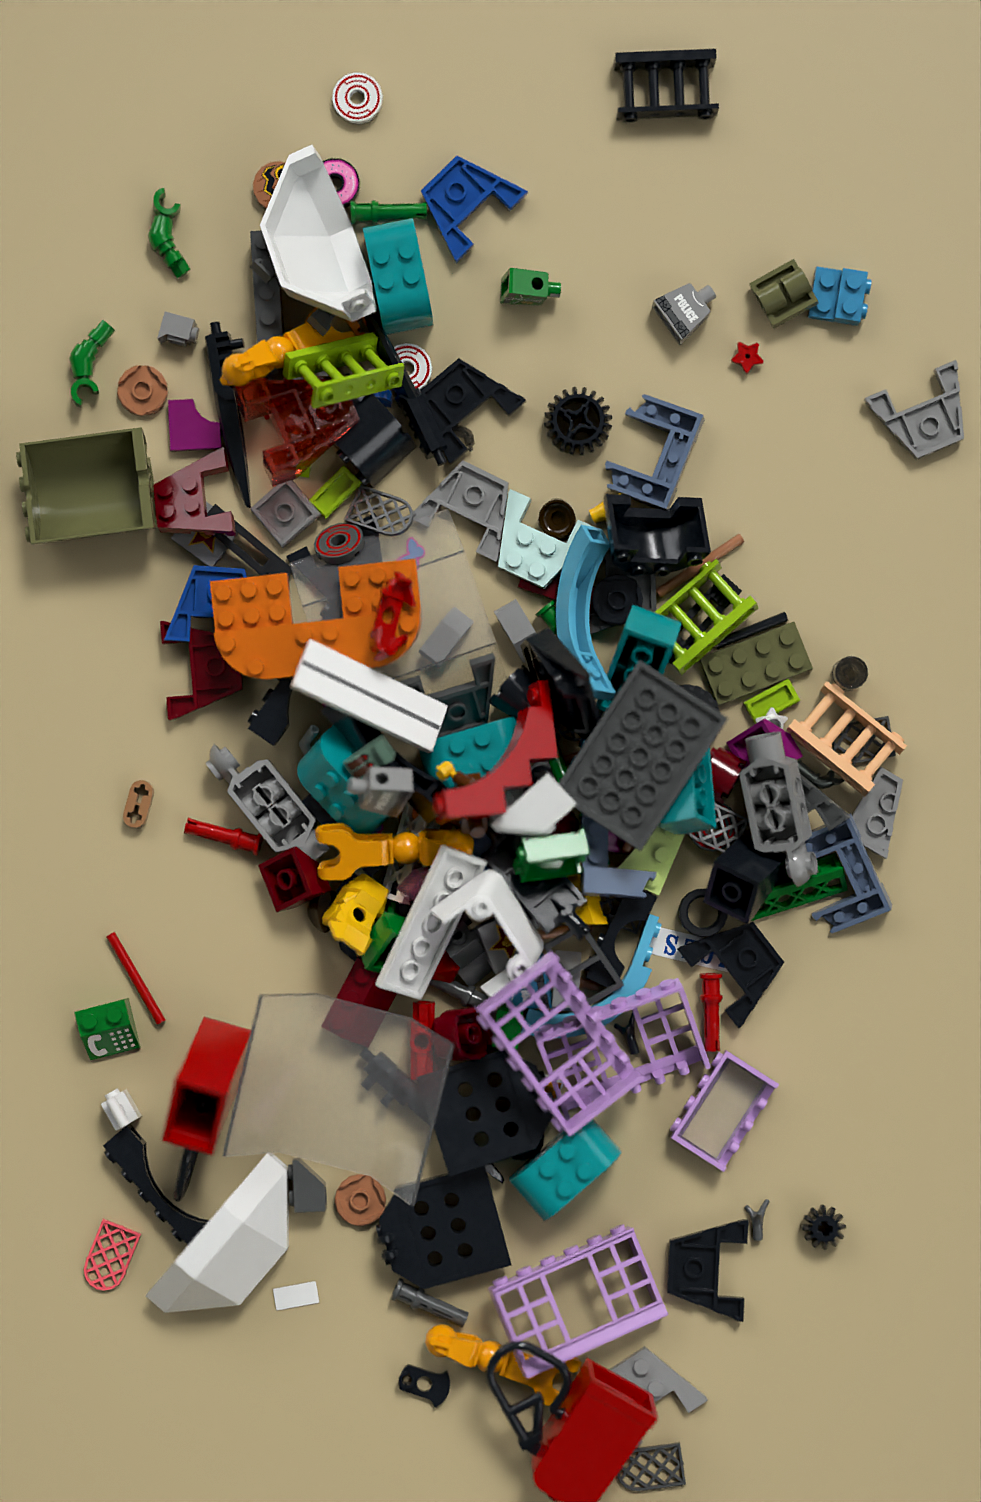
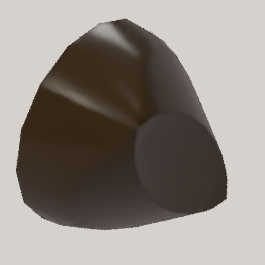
M552 498L539 512V524L545 534L558 539H569L576 524V516L570 504L563 499Z
M333 890L310 900L308 903V917L312 924L323 933L330 931L328 926L322 924V917L338 895Z

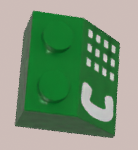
M129 998L74 1012L80 1038L90 1060L141 1048Z

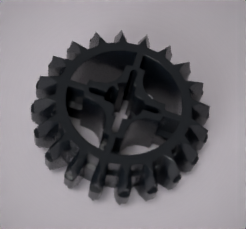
M572 387V395H569L568 391L564 389L562 391L564 399L555 395L554 400L557 405L554 403L548 404V408L553 412H545L544 417L552 421L545 422L544 428H552L546 435L548 438L556 436L552 441V445L556 446L561 442V452H564L568 446L570 447V455H574L575 448H579V454L583 456L584 447H587L588 451L593 453V443L600 448L602 447V442L599 438L603 440L608 439L609 435L603 430L610 431L612 429V425L605 423L612 420V415L604 414L610 407L609 405L600 406L604 401L603 397L594 400L596 391L593 390L590 396H587L586 387L582 388L581 394H577V388ZM574 402L584 403L576 411L563 409L566 405ZM590 407L594 409L598 416V428L587 418ZM584 411L582 422H585V424L579 423L573 430L574 420L571 419H577ZM558 415L563 417V420L569 425L566 436L558 427ZM579 432L593 434L585 440H572Z

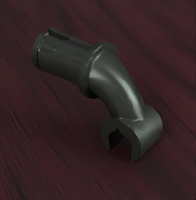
M801 759L798 761L800 774L818 789L830 788L845 781L842 778H834V771L829 770L827 775L820 776V773L816 774Z

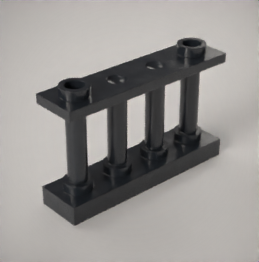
M716 49L615 53L614 71L620 70L623 73L624 107L617 108V120L633 123L638 121V119L698 117L701 120H708L713 118V116H717L719 103L710 104L708 69L715 66L717 59ZM696 67L698 70L700 104L685 105L683 70L686 68ZM670 68L673 71L675 105L660 106L658 71L660 69ZM645 69L648 72L650 106L634 107L633 72Z

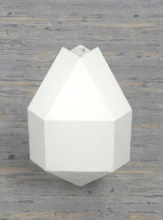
M313 145L290 154L260 223L281 287L289 297L351 322L376 312L375 290L354 228L320 155Z
M269 1151L145 1296L164 1313L240 1305L289 1247L288 1166Z

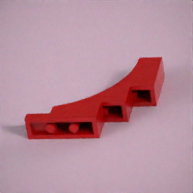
M548 680L537 681L528 686L527 700L531 707L518 713L513 737L496 765L471 785L458 789L444 790L435 794L433 809L435 814H437L438 821L489 818L505 814L504 790H518L531 786L530 763L548 762L558 757Z

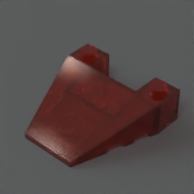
M316 376L321 382L332 380L329 376ZM283 377V380H268V378H258L244 386H235L236 403L244 421L247 422L269 414L281 441V445L263 450V466L272 487L297 479L360 421L351 399L313 408L311 406L313 388L305 379L287 380L286 377Z

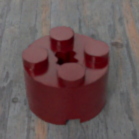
M713 747L710 754L714 802L723 806L724 800L721 799L722 796L728 798L740 777L739 773L742 769L739 766L745 767L747 761L722 747H719L718 750Z
M475 1008L447 1010L434 1019V1040L439 1057L450 1061L477 1060L486 1055L487 1052L485 1051L488 1045L492 1044L493 1032L490 1028L485 1030L477 1020L480 1014Z

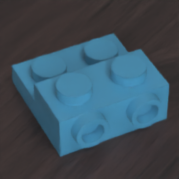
M817 266L812 291L819 304L809 309L808 318L858 326L860 320L865 319L868 304H864L863 301L864 295H869L872 279H867L868 272L846 268L836 270Z

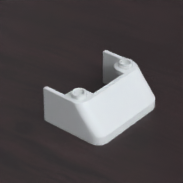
M536 762L530 767V771L537 765H546L551 769L549 762ZM541 770L540 773L535 772L534 776L538 778L537 782L524 795L521 796L523 789L509 790L504 794L506 813L497 817H489V824L496 832L533 837L548 836L556 828L554 824L576 805V802L556 782L554 775L552 778L549 773L545 775V770Z
M494 870L482 872L430 909L431 913L443 924L464 909L475 920H484L494 913L519 953L508 961L505 970L480 987L489 998L534 965L544 948L543 939L508 884Z

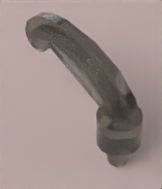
M457 425L452 431L457 437L464 438L465 446H468V450L472 452L473 445L475 444L472 431L464 426Z

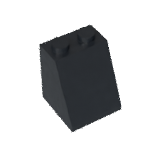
M743 835L740 836L714 861L703 902L749 924L780 880L786 856L774 851L761 852L754 848L752 839Z

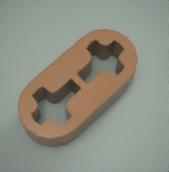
M136 781L129 790L123 819L132 828L142 827L149 815L154 788L147 781ZM143 784L145 785V790L149 791L148 796L143 795L141 803H138L139 794L135 793L136 788H141ZM139 805L138 814L142 815V819L136 820L135 824H133L129 813H134L136 806Z

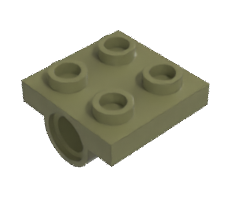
M795 259L749 283L773 328L819 304L806 275L799 268Z

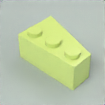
M657 826L643 849L640 851L634 848L617 869L656 872L654 881L648 879L643 890L659 896L685 834H673Z

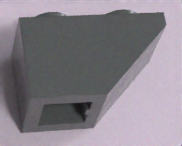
M300 1157L294 1158L292 1160L293 1164H288V1178L293 1180L294 1190H289V1204L294 1206V1213L326 1211V1182Z

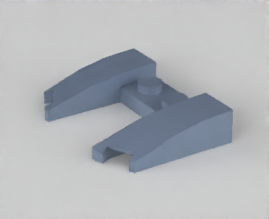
M644 394L642 398L646 402L635 412L629 407L625 415L669 433L653 476L651 477L606 461V470H612L613 484H607V488L616 493L630 495L631 499L653 508L667 510L671 507L677 491L676 487L705 419L704 415Z
M581 812V829L582 827L584 828L590 853L588 856H585V862H581L580 892L582 895L645 898L647 894L643 892V889L648 879L654 881L656 872L608 868V829Z
M851 813L849 814L850 819L833 830L829 831L825 824L811 830L812 836L805 841L807 852H814L816 858L836 851L855 891V894L812 913L816 921L822 916L833 925L830 929L831 933L853 926L892 909L891 900L883 883H880Z

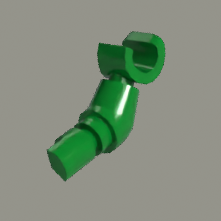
M160 188L153 197V210L157 216L154 217L148 239L154 252L158 251L161 257H165L163 261L168 268H171L178 279L190 271L189 265L179 250L175 251L176 246L172 236L173 221L171 219L179 214L181 204L175 203L169 209L162 207L160 202L165 199V188Z
M104 320L95 329L90 331L87 335L89 339H84L81 344L77 343L70 354L69 361L73 377L77 379L71 387V397L75 405L82 408L83 400L77 396V393L81 388L88 387L93 391V394H99L97 385L94 381L90 380L93 377V362L96 359L94 356L98 353L97 348L103 347L115 332V329Z

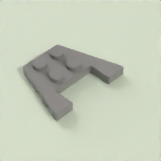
M956 360L933 370L943 392L942 395L899 413H896L886 389L864 399L866 405L916 460L964 439L962 408L959 397L960 385L957 374L958 363Z
M462 460L440 485L423 500V503L413 511V521L430 529L440 506H444L487 527L476 552L497 562L500 553L509 483Z
M645 1346L609 1369L652 1393L654 1402L674 1390L688 1413L708 1401L705 1394L696 1389Z

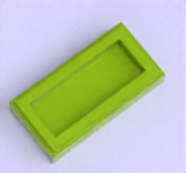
M343 465L309 500L327 520L362 483Z
M788 678L743 702L752 721L756 724V718L766 716L769 708L773 707L776 713H779L801 700Z

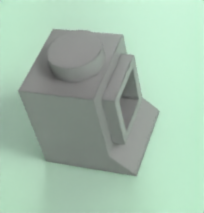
M165 312L157 339L160 344L168 340L169 343L186 347L187 344L192 345V342L196 343L199 328H197L194 319Z

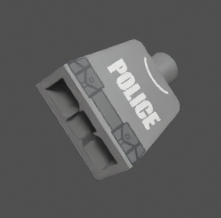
M688 283L656 298L653 301L652 307L680 345L709 317L711 311L706 304L715 299L716 294L709 285L697 292L692 284Z
M370 767L363 779L349 778L347 792L359 795V806L361 809L397 818L413 792L412 769Z

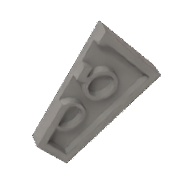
M880 767L872 780L875 785L865 797L861 798L852 817L861 834V841L864 847L887 859L903 779Z

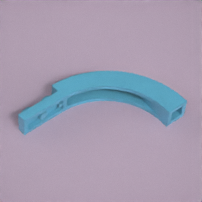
M581 525L569 547L560 575L556 601L557 637L591 674L590 683L595 699L611 701L615 691L595 653L589 625L590 599L594 580L610 545L601 528Z
M649 914L647 920H645L632 961L622 979L624 986L590 1006L591 1008L610 1004L612 1000L618 997L626 998L634 995L638 990L644 988L652 969L643 966V963L650 960L653 948L649 947L652 937L657 938L661 928V923H658L659 917ZM528 1008L525 1022L530 1027L545 1015L540 1010ZM573 1012L557 1013L543 1025H554L562 1022L567 1016L575 1014ZM622 1013L604 1019L601 1021V1023L605 1026L608 1023L612 1022L614 1019H616L618 1016H620ZM580 1028L565 1035L569 1038L586 1033L584 1028Z

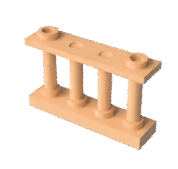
M826 681L820 690L825 694V697L804 722H798L794 719L786 732L791 734L796 742L865 797L875 785L872 782L873 774L893 750L900 755L907 745L903 743L904 739L899 734L889 732L847 698L842 688ZM834 702L845 713L824 738H818L812 733L811 728ZM854 718L865 729L845 753L839 755L831 749V744ZM874 734L885 745L864 770L858 771L851 765V760Z

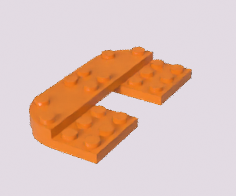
M416 559L338 567L343 618L293 624L288 573L210 581L215 625L214 638L218 650L226 662L235 670L258 679L294 677L305 646L310 639L369 668L390 665L407 653L418 638L421 629L422 608ZM398 571L406 578L412 580V592L415 602H417L415 607H411L404 602L398 621L396 638L407 634L408 641L407 644H403L398 649L395 656H388L383 660L375 661L374 657L377 652L370 650L374 642L369 637V634L375 622L381 596L380 589L381 587H386V581L395 578L394 572ZM388 607L383 612V620L387 624L393 618L391 607Z

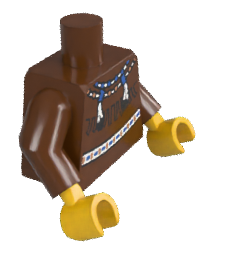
M449 761L443 762L436 767L438 779L444 781L451 777L453 779L452 782H454V789L471 785L481 778L480 773L464 774L460 771L455 772L453 765ZM436 818L435 821L439 825L451 821L452 825L460 829L461 834H469L474 838H479L487 831L488 818L438 821Z

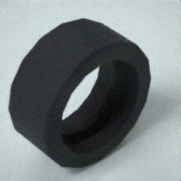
M695 889L687 893L681 900L678 908L679 920L682 926L689 933L699 937H708L718 933L725 926L728 914L718 910L716 921L707 928L697 927L690 921L688 917L689 906L695 899L705 897L706 889Z

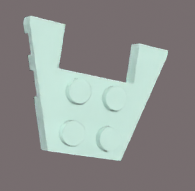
M510 489L508 492L498 567L545 589L561 573L567 552L581 525H591L577 520L568 541L564 543L521 523L532 500Z

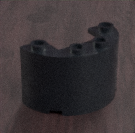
M373 394L318 408L311 407L303 415L305 418L302 421L311 431L316 429L319 432L320 438L328 446L331 443L334 444L338 449L336 454L344 463L347 464L350 461L357 471L355 476L364 486L369 484L374 488L417 447L411 436L407 432H403L399 421Z
M605 495L603 505L612 562L621 570L630 572L632 576L655 574L656 577H665L670 572L702 564L703 559L711 553L702 498L678 497L671 508L666 510L629 508L632 504L630 495Z

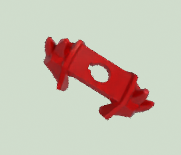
M398 571L394 572L395 578L386 581V587H381L380 589L381 596L375 622L369 634V637L374 642L370 650L377 652L374 657L375 661L383 660L388 656H395L398 649L403 644H407L408 641L407 634L397 638L395 634L403 603L406 602L409 606L415 607L417 602H415L412 592V580L406 578ZM388 607H391L393 618L387 624L383 620V612Z

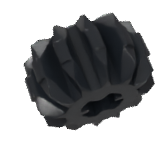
M823 1204L819 1207L820 1213L814 1207L810 1208L814 1216L811 1218L808 1215H804L803 1217L804 1220L809 1222V1224L801 1226L803 1231H809L804 1238L807 1241L813 1239L812 1246L815 1248L821 1242L822 1248L826 1250L828 1248V1241L836 1247L837 1242L834 1238H844V1235L838 1232V1230L846 1229L844 1223H838L843 1219L842 1214L834 1215L836 1209L832 1206L826 1213V1207ZM823 1221L829 1225V1229L825 1228V1233L818 1229V1225L822 1226L821 1222Z

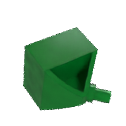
M389 899L387 912H383L370 931V938L373 941L364 955H360L367 970L381 973L404 925L406 917L397 914L399 902Z

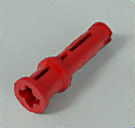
M189 817L187 819L188 823L185 824L184 828L185 834L228 844L232 850L242 849L253 852L254 856H258L263 841L261 833L255 835L243 832L242 828L232 830Z
M700 973L699 978L702 979V995H700V1000L703 1002L704 1049L709 1052L720 1051L719 1002L723 999V995L720 994L722 973Z

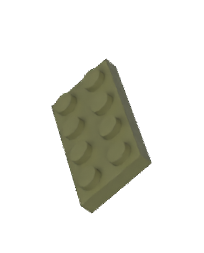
M795 622L703 656L700 659L718 706L813 669Z

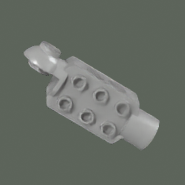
M770 732L748 737L745 739L750 765L741 771L739 775L754 848L761 852L787 851L785 858L787 874L797 887L802 886L810 879L811 875L817 874L818 864L815 853L807 852L805 842L812 836L798 762L796 759L785 756L781 732Z
M215 743L213 744L209 754V761L206 762V765L219 781L224 778L228 782V794L275 852L286 851L297 846L316 861L330 849L327 844H321L317 841L314 829L317 819L301 802L300 797L270 760H259L239 773L236 768L240 764L226 747L220 750Z

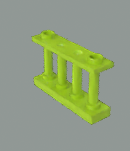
M371 332L287 352L284 358L283 375L287 380L303 377L313 388L311 406L318 408L401 387L405 365L398 363L387 366L376 355L378 337ZM368 360L376 369L365 371L358 363ZM347 366L354 375L344 377L336 368ZM325 371L332 380L321 382L314 373Z
M717 559L712 563L711 561L706 562L699 569L700 573L655 611V613L666 617L672 613L694 638L695 644L688 650L686 648L683 649L675 642L672 651L675 655L673 665L681 675L759 609L757 602L751 596L746 599L740 598L717 573L722 569ZM709 579L733 605L732 608L734 610L727 616L721 615L698 590ZM689 596L714 622V627L707 633L705 631L702 632L679 607Z

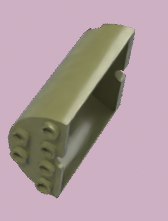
M142 427L19 444L20 452H16L18 467H22L23 477H19L21 492H25L27 501L22 502L24 517H28L29 524L28 527H25L27 542L35 545L156 528L154 479L150 457H147V442Z

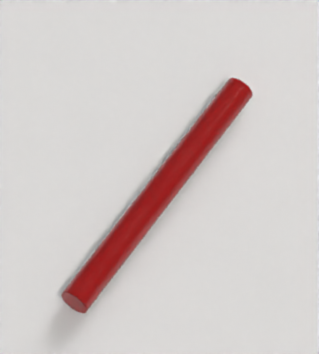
M115 932L106 936L107 940L155 1023L158 1025L164 1022L166 1019Z

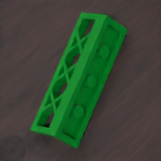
M836 852L817 858V874L811 875L810 879L802 886L797 887L788 876L786 868L783 869L780 880L764 902L767 904L764 908L758 910L752 921L847 891L844 868ZM839 878L840 884L830 887L826 886L830 880ZM811 886L815 888L812 893H802L805 888ZM790 895L787 901H778L781 896Z

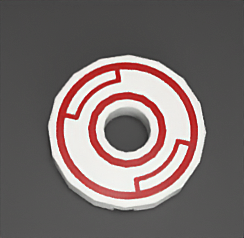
M356 72L345 75L337 82L333 89L332 97L337 114L352 124H363L375 118L374 116L377 115L382 107L383 99L380 85L375 79L365 73ZM354 93L364 95L365 99L361 104L351 102L350 98Z
M404 343L396 345L394 348L402 363H411L414 366V372L409 377L415 388L421 390L431 379L432 365L430 357L424 349L415 344Z

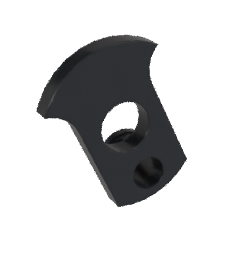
M407 1364L399 1377V1389L429 1399L435 1408L448 1396L450 1377L447 1370L442 1373H435ZM409 1373L412 1380L405 1382L403 1377ZM423 1376L430 1378L432 1381L431 1388L426 1391L419 1389L417 1385L418 1379Z

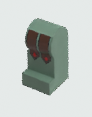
M381 734L349 756L343 764L353 778L360 779L365 776L370 767H380L394 760L396 752L385 736Z

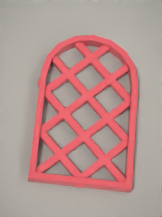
M104 1218L102 1219L84 1266L85 1278L92 1287L105 1291L113 1289L120 1284L126 1275L141 1233ZM107 1224L117 1227L118 1229H115L110 1232ZM104 1225L107 1233L99 1236ZM120 1231L124 1240L115 1243L112 1234ZM124 1231H127L134 1235L127 1238ZM109 1236L112 1245L103 1248L100 1239ZM136 1238L134 1246L131 1249L128 1241ZM97 1242L100 1250L92 1253ZM125 1243L128 1252L120 1255L117 1246ZM114 1248L117 1257L108 1260L105 1251ZM102 1253L105 1262L97 1265L93 1256ZM130 1255L126 1265H124L122 1258ZM89 1259H91L94 1267L87 1269ZM119 1260L122 1268L113 1272L110 1263ZM107 1265L110 1274L102 1277L98 1268ZM95 1270L98 1279L91 1281L88 1272ZM120 1272H123L120 1279L117 1281L115 1275ZM112 1276L115 1284L106 1287L103 1280ZM100 1281L102 1286H98L95 1283Z

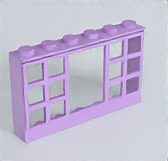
M549 951L538 962L475 1009L480 1014L477 1020L485 1030L490 1028L495 1035L491 1038L500 1051L505 1049L508 1053L507 1062L515 1072L520 1070L524 1075L521 1079L523 1084L530 1092L534 1090L539 1096L536 1099L538 1105L544 1112L550 1111L554 1117L550 1120L559 1133L564 1131L571 1136L644 1080V1077L633 1068L629 1062V1057L616 1044L615 1037L601 1023L600 1016L589 1006L586 1001L587 998L582 991L574 985L571 975L558 962L560 960L559 957ZM545 972L550 982L535 992L529 982ZM555 986L564 1001L549 1012L539 997ZM525 987L531 996L515 1008L509 998ZM535 1001L545 1016L529 1027L519 1012ZM505 1002L511 1011L495 1023L489 1013ZM569 1006L593 1042L539 1083L513 1047L565 1007ZM515 1016L525 1031L509 1042L500 1030V1027ZM595 1047H598L607 1061L592 1072L582 1057ZM578 1061L588 1076L572 1087L563 1072ZM609 1066H612L621 1080L605 1091L596 1077ZM556 1077H559L568 1091L552 1102L543 1087ZM592 1081L601 1095L586 1106L576 1092ZM572 1096L582 1110L566 1121L557 1107Z
M678 978L666 979L660 985L650 989L642 988L634 995L626 998L618 997L612 1000L610 1004L602 1007H592L600 1016V1021L632 1009L650 1059V1063L634 1068L644 1077V1080L640 1083L654 1078L656 1084H663L666 1081L664 1074L677 1069L680 1075H687L690 1072L688 1065L701 1060L706 1070L711 1068L684 988ZM678 992L681 1003L663 1010L660 998ZM655 1001L658 1012L640 1018L637 1007ZM684 1009L688 1025L671 1031L666 1015ZM575 1015L567 1016L562 1022L554 1025H543L533 1032L549 1075L553 1073L549 1059L567 1053L570 1060L573 1057V1050L593 1042L585 1030L587 1039L569 1045L565 1034L584 1028ZM661 1018L666 1033L648 1039L643 1024ZM691 1030L696 1045L678 1052L673 1037ZM561 1036L564 1047L546 1054L543 1042ZM668 1039L673 1054L655 1060L650 1045ZM595 1047L592 1050L595 1059L586 1062L589 1068L602 1065L597 1048ZM575 1063L572 1065V1068L565 1070L563 1074L565 1077L575 1074L578 1083L582 1080L579 1072L584 1069L581 1065L577 1066ZM605 1070L600 1073L602 1081L599 1082L605 1091L621 1080L618 1075L607 1078ZM559 1077L551 1081L557 1099L562 1096L557 1084V1080L560 1079ZM640 1083L631 1089L632 1093H639L642 1090ZM594 1084L582 1087L576 1092L586 1106L601 1095ZM572 1096L560 1104L566 1121L570 1119L568 1110L579 1107Z
M624 1224L618 1225L610 1229L611 1234L601 1237V1234L593 1236L586 1240L588 1243L579 1248L578 1245L570 1246L564 1249V1254L555 1258L554 1255L545 1257L540 1260L541 1265L531 1268L530 1265L516 1271V1276L509 1279L507 1276H503L492 1282L493 1286L489 1287L488 1291L509 1343L522 1341L536 1334L541 1349L565 1362L667 1316L668 1312L637 1240L634 1228L625 1227ZM627 1239L634 1257L621 1262L614 1245ZM609 1247L616 1265L599 1272L592 1254ZM587 1257L612 1321L570 1339L545 1275ZM637 1262L644 1280L630 1285L624 1267ZM618 1270L625 1288L608 1295L601 1278ZM540 1278L547 1296L529 1303L522 1285ZM646 1285L653 1303L639 1308L633 1290ZM517 1288L524 1306L506 1313L500 1295ZM628 1293L634 1311L617 1318L611 1300ZM549 1301L556 1319L538 1326L532 1308ZM526 1311L533 1329L516 1336L509 1319ZM559 1325L565 1342L548 1349L541 1332ZM513 1351L521 1373L527 1379L554 1367L536 1356L525 1360L522 1351Z

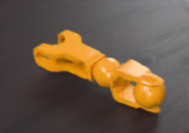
M314 307L313 311L306 317L303 325L284 333L283 336H274L267 341L264 339L243 354L237 353L227 357L222 366L220 382L222 385L244 386L251 381L264 378L274 368H283L285 353L342 340L356 335L353 331L341 333L336 331L331 325L328 332L322 336L306 321L318 309Z
M344 823L324 824L315 829V837L319 843L334 845L340 851L336 858L322 861L319 864L317 872L322 880H345L353 875L359 867L394 864V860L408 865L420 858V863L424 866H431L441 845L470 855L473 853L475 845L473 838L469 834H461L460 829L450 831L425 828L418 832V836L410 832H402L394 838L392 833L358 834Z
M442 1324L432 1327L425 1338L426 1348L430 1354L442 1358L449 1357L470 1368L477 1366L484 1373H486V1367L490 1358L502 1346L496 1341L489 1340L483 1342L481 1338L474 1334L456 1332L448 1325ZM513 1351L506 1354L496 1366L495 1373L498 1372L500 1376L528 1385L533 1388L535 1393L540 1391L544 1398V1405L550 1406L560 1392L552 1387L553 1378L559 1373V1370L555 1367L527 1379L522 1375ZM523 1352L525 1360L534 1356ZM578 1357L564 1362L569 1371L573 1373L578 1372L582 1365V1361Z

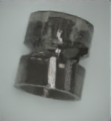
M847 656L836 662L830 672L831 681L842 688L844 692L855 690L866 682L868 668L862 659L855 656Z

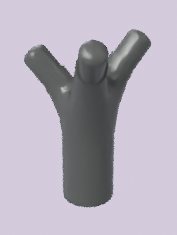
M765 1199L757 1212L753 1211L749 1205L744 1207L751 1217L753 1240L756 1241L763 1240V1219L766 1208L770 1203L768 1199Z

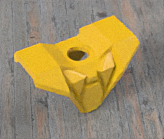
M363 873L341 888L329 909L324 913L322 924L330 928L335 940L342 941L355 950L358 956L364 955L373 941L370 938V930L374 920L384 912L389 890L370 876ZM355 908L360 909L364 914L361 922L357 921L353 916Z

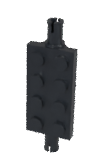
M488 818L487 831L485 833L492 840V846L481 855V858L487 862L486 866L490 870L498 872L504 878L521 906L547 935L559 925L565 923L578 940L583 939V935L586 936L591 931V928L577 915V911L587 904V899L567 876L521 883L519 874L514 872L513 859L517 857V848L520 847L522 838L528 841L532 837L496 832L489 824Z

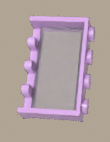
M727 1050L723 1054L717 1053L711 1063L714 1069L709 1076L707 1074L703 1075L697 1085L700 1091L696 1097L692 1095L689 1097L683 1107L687 1110L682 1119L677 1117L669 1129L673 1132L671 1135L672 1139L723 1172L733 1153L735 1154L740 1147V1142L752 1128L759 1112L766 1106L773 1090L779 1086L778 1083Z

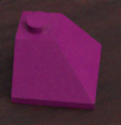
M767 719L759 721L726 742L733 754L747 761L745 767L740 765L742 770L750 765L745 739L755 735L781 732L785 756L798 760L803 757V754L791 734Z

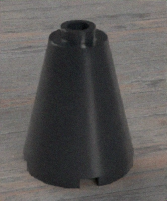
M522 665L521 668L515 670L500 686L499 693L497 695L494 693L488 702L493 707L510 717H515L517 720L520 711L531 707L527 700L528 686L536 681L529 670ZM551 704L555 730L560 724L557 721L559 715Z

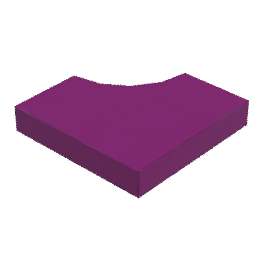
M194 399L168 400L171 452L222 448L220 422L209 421L202 417L196 410Z

